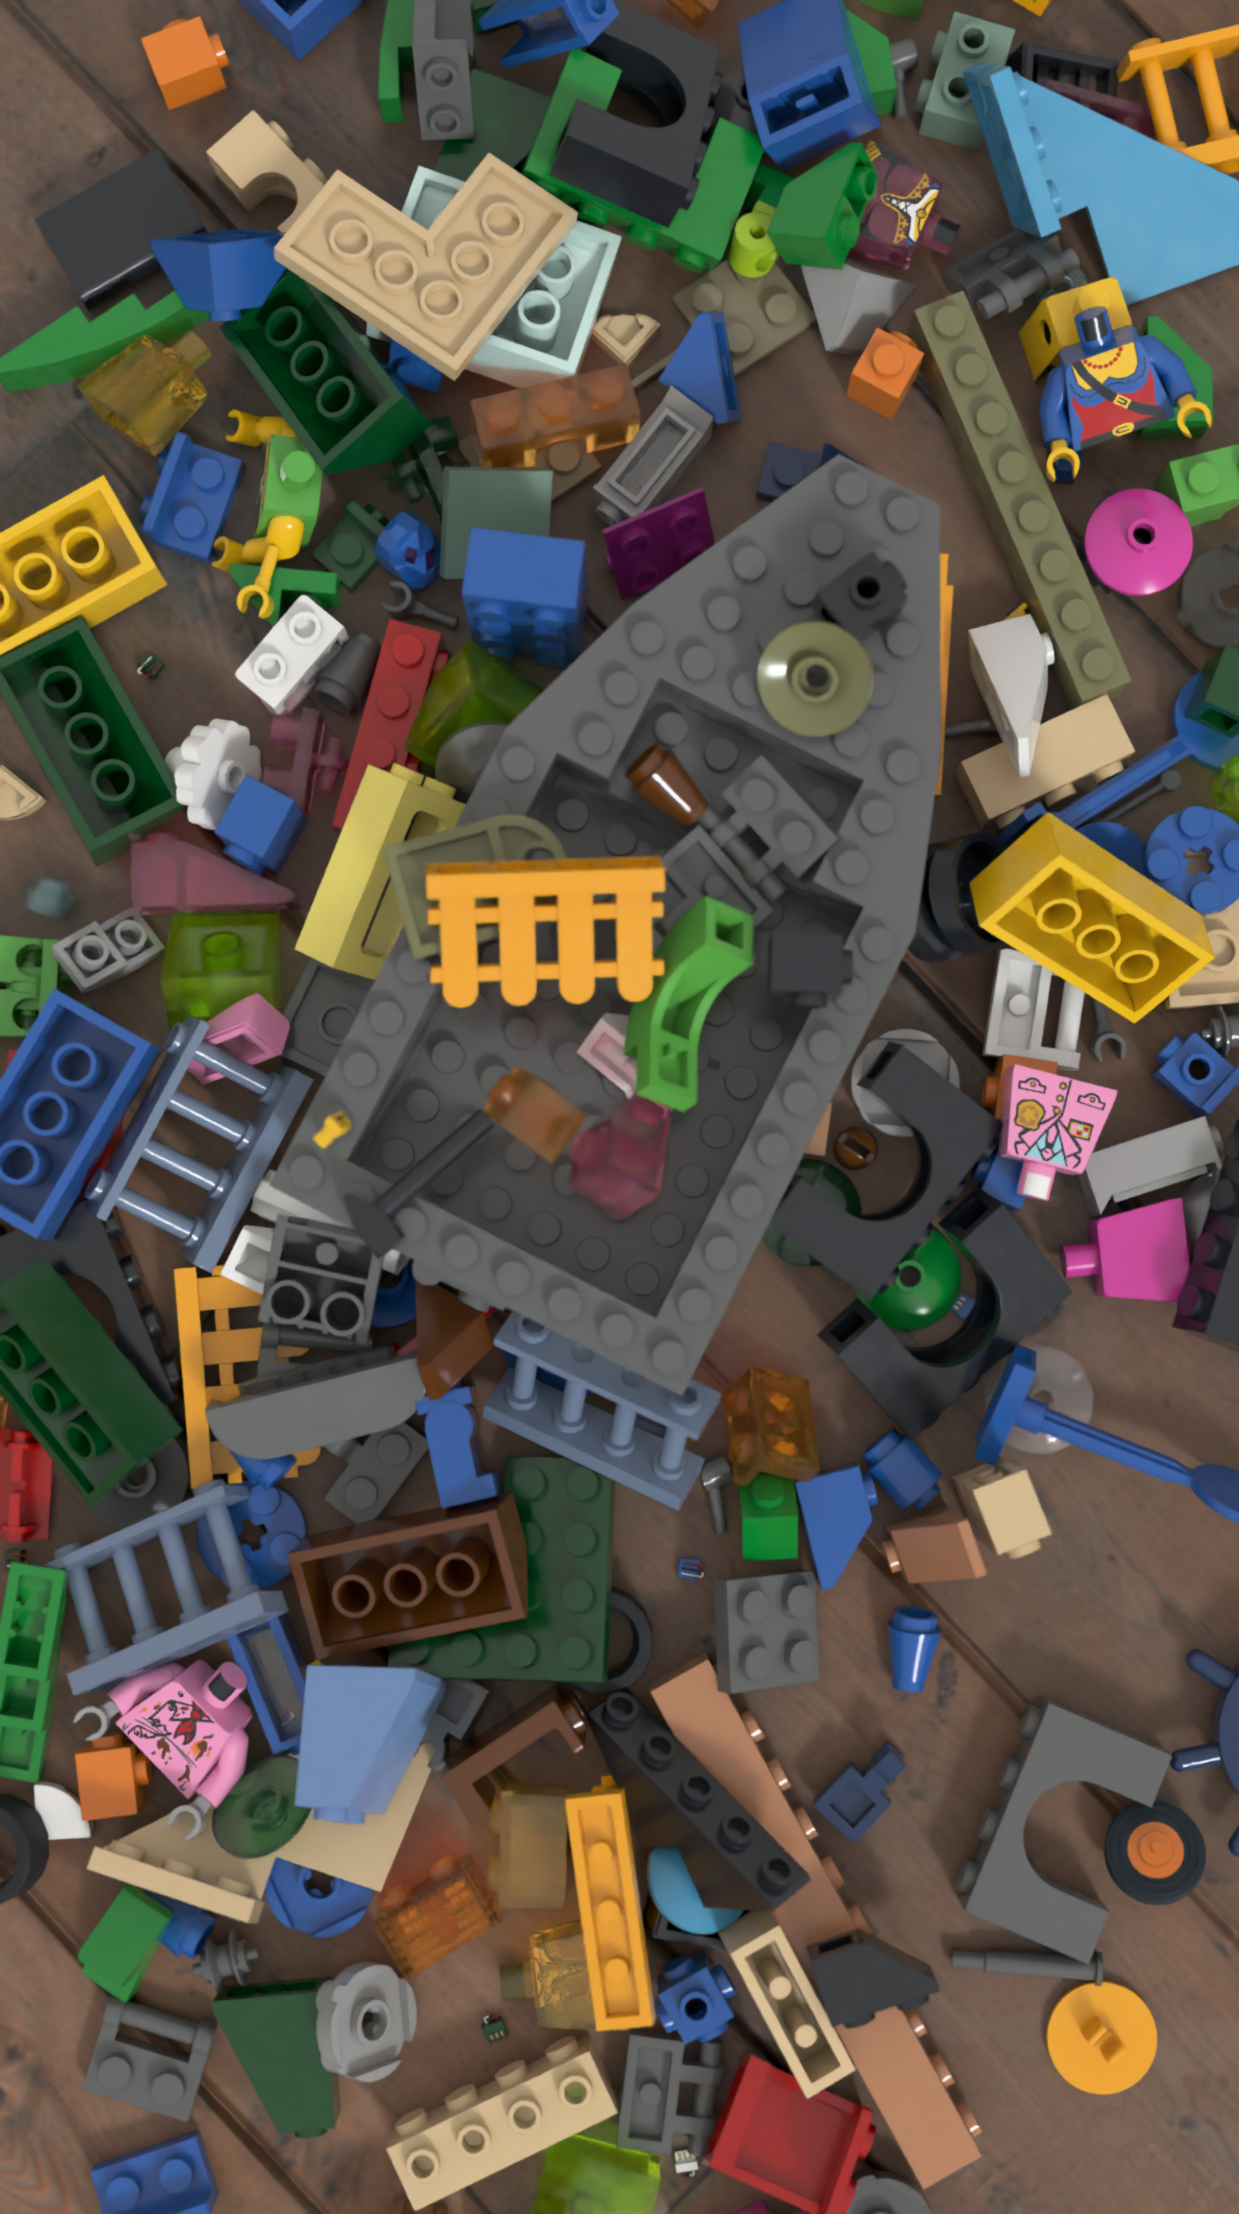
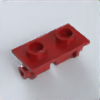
M0 1429V1538L5 1539V1542L23 1543L27 1542V1540H49L54 1461L29 1430Z

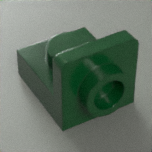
M350 498L343 506L346 513L344 518L311 552V556L325 571L337 573L342 586L353 594L380 564L374 550L377 539L389 521L371 504L368 503L362 508Z

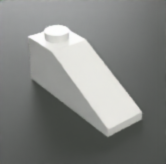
M1031 614L968 630L970 670L1019 778L1030 775L1048 690V665L1054 664L1055 661L1053 645L1048 633H1039Z

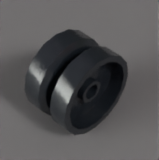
M981 832L947 839L945 842L928 844L916 932L908 946V950L916 958L932 964L966 957V955L972 956L998 951L1008 947L1009 944L979 926L969 884L1005 851L997 839Z

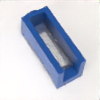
M498 0L478 22L483 30L517 21L524 36L500 59L506 69L588 46L620 13L613 0Z
M285 1613L227 1638L237 1665L242 1668L248 1678V1685L246 1687L273 1754L289 1749L291 1755H297L300 1751L307 1665Z

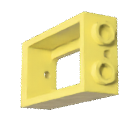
M393 763L390 773L368 764L294 949L332 968L376 980L404 926L392 880H390L364 947H361L390 875L382 847L403 842L411 820L416 813L417 816L407 840L454 828L466 804L453 799L456 788L427 776L423 786H421L424 775L396 763Z

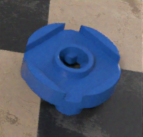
M1191 806L1183 811L1171 814L1152 830L1142 849L1143 870L1146 878L1202 916L1220 912L1239 899V825L1232 818L1214 809ZM1187 850L1193 853L1202 850L1207 854L1206 862L1210 866L1208 874L1200 870L1193 876L1187 872L1186 868L1189 865V860L1184 857Z
M244 1479L242 1483L230 1485L248 1486L251 1497L230 1505L227 1509L252 1585L258 1584L259 1588L262 1589L278 1583L292 1572L287 1554L307 1537L308 1524L301 1504L291 1492L277 1485L265 1491L258 1483L252 1485L248 1479ZM207 1517L201 1518L197 1522V1545L200 1556L208 1570L229 1587ZM250 1519L254 1526L264 1524L267 1533L260 1538L261 1548L253 1549L250 1543H241L238 1535L244 1531L242 1521Z
M276 1857L265 1893L274 1915L283 1925L292 1930L296 1928L303 1933H311L310 1937L328 1938L344 1933L362 1918L374 1896L375 1890L338 1877H334L331 1880L330 1886L332 1890L330 1892L324 1893L319 1886L310 1888L307 1880L313 1875V1869Z

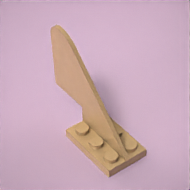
M431 1742L421 1745L419 1752L412 1758L384 1815L365 1814L364 1825L313 1820L314 1809L295 1806L299 1754L291 1755L290 1753L240 1778L216 1809L210 1807L205 1813L207 1818L206 1828L198 1837L185 1840L186 1836L195 1827L196 1820L192 1813L184 1812L180 1820L173 1827L168 1826V1818L170 1816L168 1814L117 1841L113 1840L111 1844L103 1848L95 1846L86 1869L246 1923L258 1924L265 1903L261 1899L276 1857L381 1892L432 1770L427 1765L434 1755V1746Z

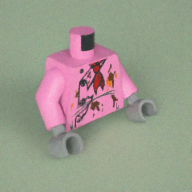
M200 1659L187 1668L176 1662L167 1663L126 1678L106 1693L108 1700L101 1705L95 1703L84 1706L76 1714L74 1723L86 1713H96L101 1719V1728L86 1738L87 1741L96 1740L108 1729L110 1718L119 1713L122 1717L116 1722L118 1727L187 1799L194 1793L198 1795L191 1805L176 1807L168 1818V1826L173 1827L180 1820L184 1812L192 1813L196 1820L195 1827L186 1836L185 1840L193 1839L204 1832L207 1824L205 1813L210 1807L216 1809L245 1772L249 1737L244 1729L252 1718V1711L238 1695L248 1685V1678L242 1668L232 1662L222 1663L216 1671L206 1661Z

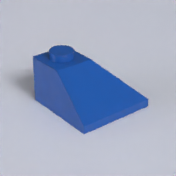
M240 228L151 239L152 251L185 308L208 312L209 321L241 319V309L261 307L286 269L285 266L274 260V247L286 232Z

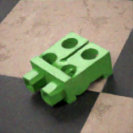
M0 935V986L5 987V989H0V1039L24 1040L53 989L67 995V982H73V980L50 951L51 946L61 940ZM80 1002V1003L86 1005L87 1007L93 1009L91 1003H89V1002Z

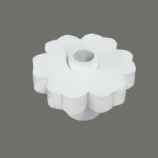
M213 719L208 726L196 725L192 729L190 736L183 741L182 746L173 748L167 754L165 762L175 778L177 786L176 798L180 804L188 806L187 816L190 823L198 824L205 829L216 830L245 775L260 782L262 777L260 750L257 746L249 745L250 732L247 727L231 720Z

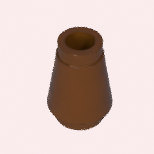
M657 743L652 744L642 752L625 773V777L633 783L631 786L633 792L676 821L678 820L684 827L693 824L709 805V802L702 796V793L671 749L664 751Z

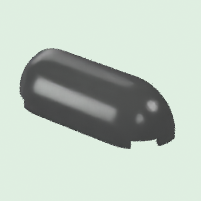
M393 1345L382 1346L246 1381L238 1385L239 1396L223 1403L212 1400L205 1408V1415L215 1437L232 1452L252 1459H273L398 1426L416 1412L415 1401L422 1400L426 1390L417 1367V1348L409 1352V1355H396Z

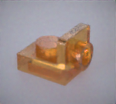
M516 1067L511 1074L507 1073L497 1080L489 1092V1103L483 1110L490 1119L500 1124L550 1163H553L587 1117L536 1076L520 1067Z

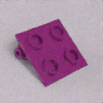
M702 487L602 530L608 551L607 554L603 555L611 575L614 574L621 600L639 592H646L657 584L664 582L715 544L705 492Z

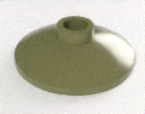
M805 621L787 627L772 639L759 662L757 683L765 708L780 725L800 735L823 737L843 731L861 716L871 698L874 676L867 651L852 633L833 623ZM813 665L823 666L828 672V680L824 683L814 682L809 676V668Z

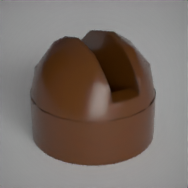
M850 1127L836 1137L833 1153L835 1159L842 1167L848 1170H861L874 1161L877 1155V1142L868 1130L861 1127ZM847 1137H850L870 1151L865 1159L856 1151L843 1144Z

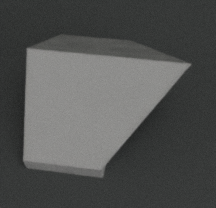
M846 258L842 270L801 265L826 351L852 356L862 353L877 327L882 330L918 287L917 284Z

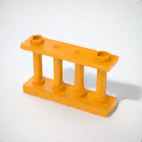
M1239 24L1161 43L1160 38H1150L1133 45L1116 71L1118 82L1142 77L1157 142L1226 175L1239 172V135L1237 130L1230 129L1214 63L1216 58L1239 53ZM1192 64L1210 137L1205 140L1204 144L1187 147L1185 142L1179 141L1163 71Z

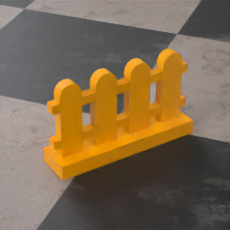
M660 856L426 864L427 899H439L440 906L428 907V924H440L442 965H430L431 983H443L444 998L454 1007H467L476 1000L478 981H501L502 995L505 1000L512 1005H525L536 994V979H559L562 996L568 1002L579 1004L586 1002L593 995L595 989L594 977H617V986L620 994L629 1001L637 1002L644 1000L651 993L653 975H664L663 957L652 958V917H663L662 899L652 900L651 892H665V868ZM615 893V901H593V894ZM557 895V903H534V896ZM498 897V905H475V898ZM616 918V959L594 960L593 919ZM557 920L558 961L536 962L535 921ZM499 922L500 963L477 964L476 923Z
M225 1265L215 1266L211 1273L212 1277L197 1278L196 1267L174 1269L191 1489L213 1481V1475L227 1473L228 1484L242 1483L241 1472L243 1471L229 1449L219 1440L210 1441L209 1424L205 1415V1408L212 1400L223 1403L240 1395L239 1384H234V1362L258 1360L262 1327L230 1330L228 1308L260 1306L262 1294L220 1275ZM214 1310L216 1331L201 1333L200 1311ZM278 1345L275 1361L289 1362L288 1357L301 1356L309 1348ZM219 1364L220 1385L206 1387L204 1365ZM321 1447L294 1453L293 1455L298 1461L284 1475V1478L298 1477L297 1466L309 1465L316 1461L320 1455Z
M606 1773L601 1776L602 1785L594 1786L592 1792L569 1794L565 1799L596 2031L653 2026L656 2020L624 1788H617L611 1773Z

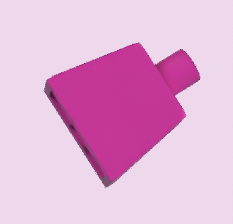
M1182 1198L1162 1200L1090 1220L1087 1222L1089 1243L1062 1245L1060 1247V1261L1064 1278L1093 1275L1095 1295L1099 1297L1177 1302L1181 1291L1184 1289L1190 1270Z

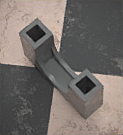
M1040 1694L1036 1705L1029 1704L1022 1714L1017 1730V1735L1021 1736L1022 1740L1015 1757L1008 1755L1000 1768L996 1783L997 1787L1001 1788L994 1809L986 1807L981 1815L976 1830V1838L981 1841L973 1860L966 1858L963 1861L955 1881V1890L959 1891L957 1898L965 1912L1089 1964L1110 1912L1099 1898L1050 1878L1036 1870L1029 1863L1023 1838L1027 1816L1034 1803L1045 1792L1057 1785L1072 1781H1084L1100 1785L1152 1808L1172 1755L1159 1744Z

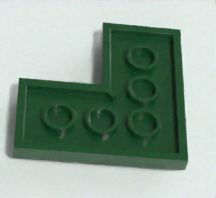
M506 1457L504 1493L513 1492L527 1544L528 1615L522 1619L389 1645L388 1668H416L442 1679L607 1684L616 1481L565 1457Z

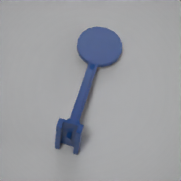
M1201 672L1195 674L1178 690L1171 708L1174 739L1059 813L1055 811L1049 813L1075 829L1185 757H1190L1195 763L1213 771L1234 772L1239 770V734L1234 738H1230L1184 717ZM1040 801L1022 812L995 838L1002 847L1009 842L1012 845L1047 813Z
M1018 1344L1014 1346L975 1434L974 1441L978 1442V1445L974 1452V1459L995 1466L1013 1426L1033 1434H1037L1039 1431L1163 1481L1185 1485L1191 1488L1194 1494L1208 1507L1239 1524V1471L1213 1464H1203L1196 1466L1195 1469H1191L1172 1457L1048 1409L1047 1403L1027 1396L1036 1374V1351Z

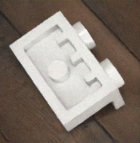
M301 595L238 668L235 675L242 684L261 699L270 713L284 723L317 685L315 677L346 645L350 638L342 624L308 596Z

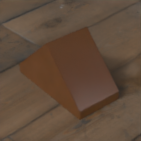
M415 1280L417 1367L428 1399L432 1401L441 1399L493 1348V1344L482 1311L465 1304L456 1295L437 1284L427 1286Z

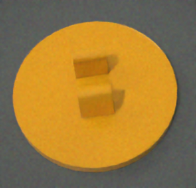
M1092 1980L1074 1986L1056 2002L1047 2022L1046 2043L1054 2066L1065 2080L1082 2091L1105 2095L1118 2093L1130 2088L1146 2074L1156 2053L1157 2030L1150 2010L1135 1992L1122 1984L1103 1980L1101 1987L1095 1986Z

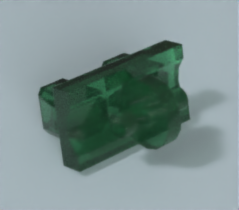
M449 415L430 419L433 424L408 446L413 460L409 461L405 451H403L392 460L394 468L387 472L383 478L388 491L397 492L404 490L409 503H416L424 498L419 483L423 482L439 522L442 521L444 470L437 456L459 448L457 432ZM468 461L452 467H471Z

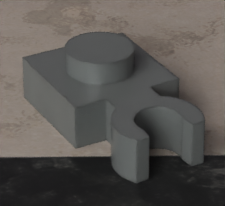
M444 1679L447 1680L446 1692L413 1756H416L422 1744L431 1742L434 1746V1755L427 1767L432 1770L440 1771L448 1761L450 1754L448 1742L452 1735L464 1742L468 1740L494 1694L472 1680Z

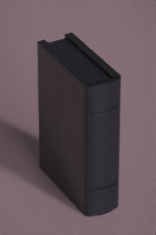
M158 148L34 219L88 312L111 298L115 299L116 295L163 269L152 251L151 239L207 232Z

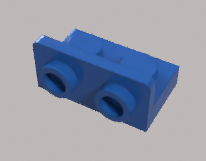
M177 431L172 445L166 444L160 453L157 465V473L160 475V479L154 494L148 493L140 510L139 522L143 525L142 531L150 543L211 564L216 548L213 546L214 542L222 535L246 468L243 460L193 444L188 434Z
M200 2130L97 2163L90 2171L103 2214H209L219 2195Z

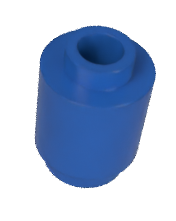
M895 1427L882 1434L861 1455L869 1464L866 1470L871 1473L872 1477L901 1509L912 1504L916 1510H919L941 1490L936 1482L941 1477L942 1472L906 1434L902 1436Z

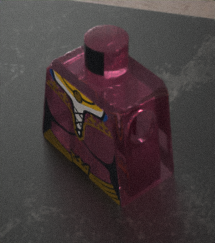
M871 138L865 151L877 171L878 186L874 198L868 201L859 224L858 240L855 246L849 250L847 256L901 270L910 267L920 244L948 256L961 225L934 213L943 185L939 180L901 155Z

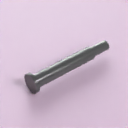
M986 1949L984 1952L951 1951V1967L983 1969L984 1973L1093 1980L1095 1986H1102V1952L1095 1951L1094 1957H1091L1089 1964H1086L1068 1955Z

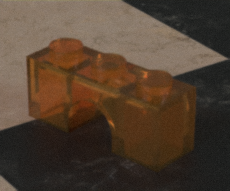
M627 364L469 400L471 431L481 467L535 466L536 455L539 451L558 441L567 439L583 440L586 451L589 453L630 443L639 432L641 412Z

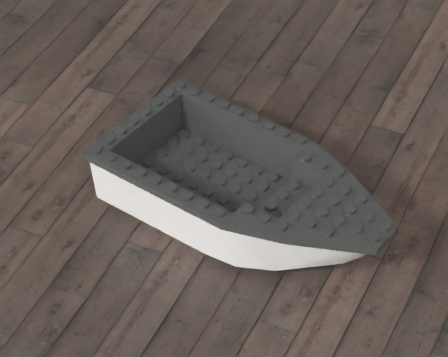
M840 454L836 455L648 592L625 611L506 727L455 827L499 815H521L532 818L546 826L561 843L567 859L660 856L661 858L698 824L694 822L690 826L684 827L678 820L676 821L631 790L633 783L625 777L626 771L642 752L652 744L657 743L664 751L671 749L702 793V796L709 802L708 807L712 806L725 821L736 810L724 798L722 793L761 754H768L838 830L842 838L804 876L797 878L785 863L774 873L787 888V891L773 904H770L764 898L774 911L753 929V964L723 987L711 1004L704 1019L697 1053V1103L684 1112L673 1109L667 1118L661 1122L577 1053L580 1046L605 1013L630 1015L633 1001L625 999L620 994L617 986V977H594L595 989L593 995L586 1002L579 1004L568 1002L562 996L559 979H536V994L529 1003L521 1006L512 1005L505 1000L502 995L501 981H478L476 1000L467 1007L458 1008L450 1005L444 998L443 983H431L430 965H442V954L414 961L405 926H403L269 1185L353 1228L344 1201V1195L351 1194L372 1204L476 1111L481 1109L494 1123L495 1127L390 1218L406 1236L393 1249L680 1396L683 1395L916 932L941 757L940 504ZM873 551L882 563L886 560L890 561L902 574L907 584V589L904 592L908 598L900 614L861 642L868 653L873 668L874 683L869 703L861 716L841 732L823 737H810L794 733L773 719L761 700L757 674L762 654L772 639L787 627L805 621H822L812 608L816 593ZM813 665L809 668V676L814 682L824 683L828 680V672L823 666ZM751 826L740 836L759 858L763 857L771 849ZM540 850L531 851L523 858V860L553 859L548 853ZM666 879L665 892H651L652 900L662 899L663 916L683 899ZM615 893L593 894V901H615ZM652 917V926L661 917ZM616 918L593 919L594 960L616 959ZM557 920L544 921L535 927L536 962L558 961ZM653 927L652 957L663 940ZM771 933L843 934V949L853 950L852 984L842 985L840 996L837 999H827V1008L821 1009L792 1007V998L767 997L768 952ZM500 938L476 944L477 964L500 963ZM709 1059L720 1062L718 1070L707 1067ZM342 1111L353 1123L352 1127L344 1135L336 1138L328 1147L322 1149L313 1138L325 1126L324 1122L328 1116Z

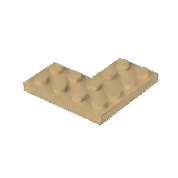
M488 153L427 230L337 169L274 247V260L456 381L574 228L578 212L491 153Z

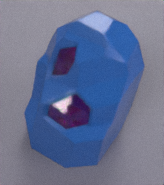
M410 510L400 512L382 530L377 539L374 552L378 562L396 581L405 583L410 590H427L440 576L441 542L436 538L433 530Z

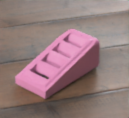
M255 993L238 1001L207 1021L210 1027L203 1040L253 1066L282 1054L289 1033L290 1023L259 993ZM193 1059L187 1068V1071L203 1085L225 1077Z

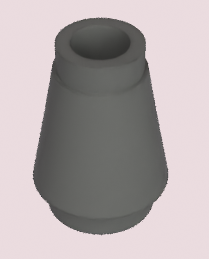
M356 632L352 639L346 643L315 677L317 686L313 694L316 699L327 708L342 715H350L354 707H361L378 662L381 645L370 636Z

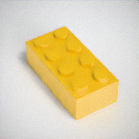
M104 475L0 533V657L83 616L90 629L168 585L118 496Z
M1049 812L969 883L980 927L1134 1024L1215 958L1200 913Z

